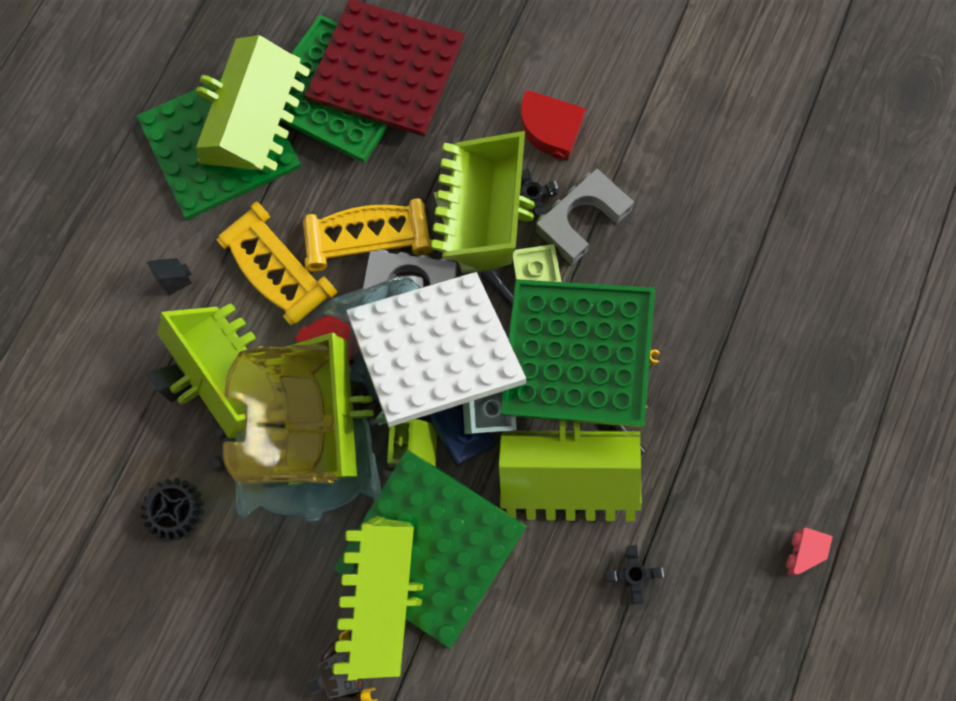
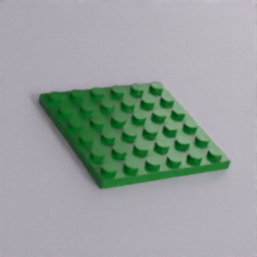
M319 15L291 53L299 57V63L310 70L307 77L297 73L294 77L295 80L304 84V90L298 92L290 88L289 95L299 100L298 107L294 108L285 104L283 110L294 116L293 122L279 121L365 164L389 126L306 100L307 90L338 23Z
M206 85L202 86L214 93L216 92L215 90L209 88ZM196 89L137 115L186 221L302 168L288 138L283 139L275 135L272 141L282 146L283 151L280 155L268 152L267 158L278 164L274 171L265 167L262 170L198 164L196 146L212 103L197 95Z
M516 279L509 343L526 377V384L503 391L501 415L645 428L655 288Z
M408 449L361 524L379 516L384 517V519L409 522L414 527L409 582L423 584V590L408 591L407 598L418 597L422 599V603L420 606H407L405 619L451 649L527 526ZM350 541L343 554L345 552H359L360 541ZM342 554L333 570L341 575L357 574L358 563H344Z

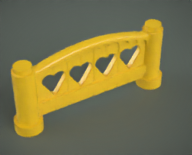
M412 199L409 206L406 207L398 205L361 206L337 212L323 219H317L316 215L309 214L303 220L307 255L304 262L305 269L310 272L325 270L327 268L326 259L368 253L379 249L388 250L412 246L413 254L417 256L429 255L434 252V249L431 248L432 240L429 237L425 205L421 199ZM391 218H406L400 233L388 223ZM378 220H383L385 224L379 235L376 236L367 224L370 221L377 222ZM358 223H362L364 227L358 238L355 239L346 230V227L350 224L355 226ZM342 227L336 242H333L325 233L327 228Z
M255 201L250 206L251 209L219 234L216 240L224 249L227 247L231 249L239 268L247 280L266 299L285 311L283 317L292 326L294 323L297 324L326 298H332L338 292L324 276L316 281L264 223L270 216ZM258 239L253 254L248 255L246 254V249L241 248L243 241ZM272 254L268 267L265 270H261L259 264L254 263L256 256ZM285 269L279 285H273V280L267 278V274L270 271ZM299 284L294 299L291 301L286 300V295L280 292L281 288Z

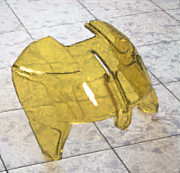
M328 345L269 346L247 349L238 353L226 378L225 396L242 402L245 405V439L243 442L226 441L223 443L224 464L235 481L244 484L274 482L334 484V481H338V477L330 472H318L315 470L322 456L325 433L335 431L334 414H325L321 388L315 377V374L330 360ZM264 423H268V424H282V425H287V424H289V427H288V428L264 427Z

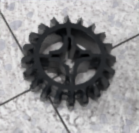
M175 478L172 483L170 479H165V486L158 482V489L150 488L149 492L152 495L150 497L144 496V500L148 501L147 505H141V509L147 511L140 515L141 518L148 519L145 521L144 526L147 528L151 527L149 530L150 534L154 535L157 533V538L163 539L165 537L167 541H171L173 536L175 540L179 541L182 534L189 537L190 532L188 529L196 531L197 527L194 523H202V519L198 515L205 513V510L199 508L205 504L204 500L199 499L202 493L196 491L197 487L195 485L189 486V481L187 480L181 482L179 478ZM183 492L186 494V497L174 500L169 493ZM162 500V507L157 511L158 505ZM172 505L176 506L174 508V514L170 513L172 511ZM190 507L186 519H184V512ZM172 519L176 522L177 526L165 528L160 522Z

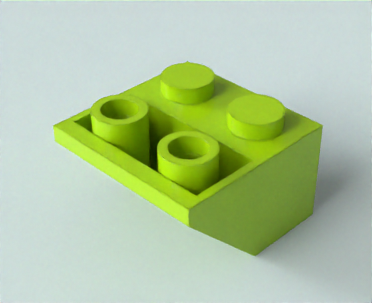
M413 419L390 427L387 460L389 468H396L408 449L436 467L437 433L432 424Z

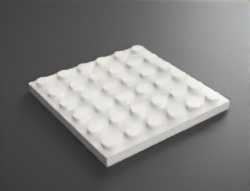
M477 272L347 310L349 321L389 427L526 384L523 370Z

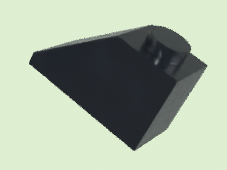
M178 258L147 262L156 281L168 295L192 284L189 278L192 275L186 263L181 264Z
M176 364L156 369L146 374L157 391L171 403L192 388L190 384L177 393L171 392L170 387L186 376Z

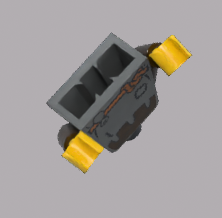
M351 630L341 632L339 638L333 641L321 656V663L317 665L320 676L308 681L311 693L314 695L325 690L328 698H334L335 701H378V699L373 700L370 697L371 691L376 690V688H369L366 678L348 681L347 674H333L334 663L349 662V652L335 651L336 641L351 640L349 638Z

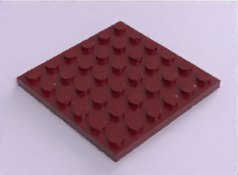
M348 0L307 90L306 100L425 137L464 41L465 33L358 0Z

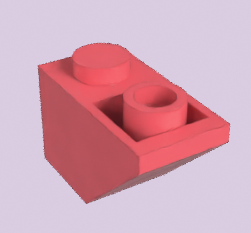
M805 527L795 532L792 538L793 553L789 555L786 562V568L789 569L787 575H798L825 561L828 558L833 536Z

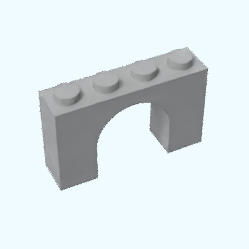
M598 169L592 173L588 172L577 187L573 186L566 194L567 196L562 201L560 199L557 200L551 207L552 210L547 214H542L536 221V233L549 245L554 244L555 251L571 266L587 253L589 246L568 223L567 215L572 209L580 205H592L599 208L613 222L618 224L632 211L634 201Z
M381 249L370 251L361 297L362 304L365 305L386 299L390 279L402 273H418L424 276L430 285L454 279L457 274V262L446 258L440 260L432 259L426 255L414 257L404 252L392 254Z

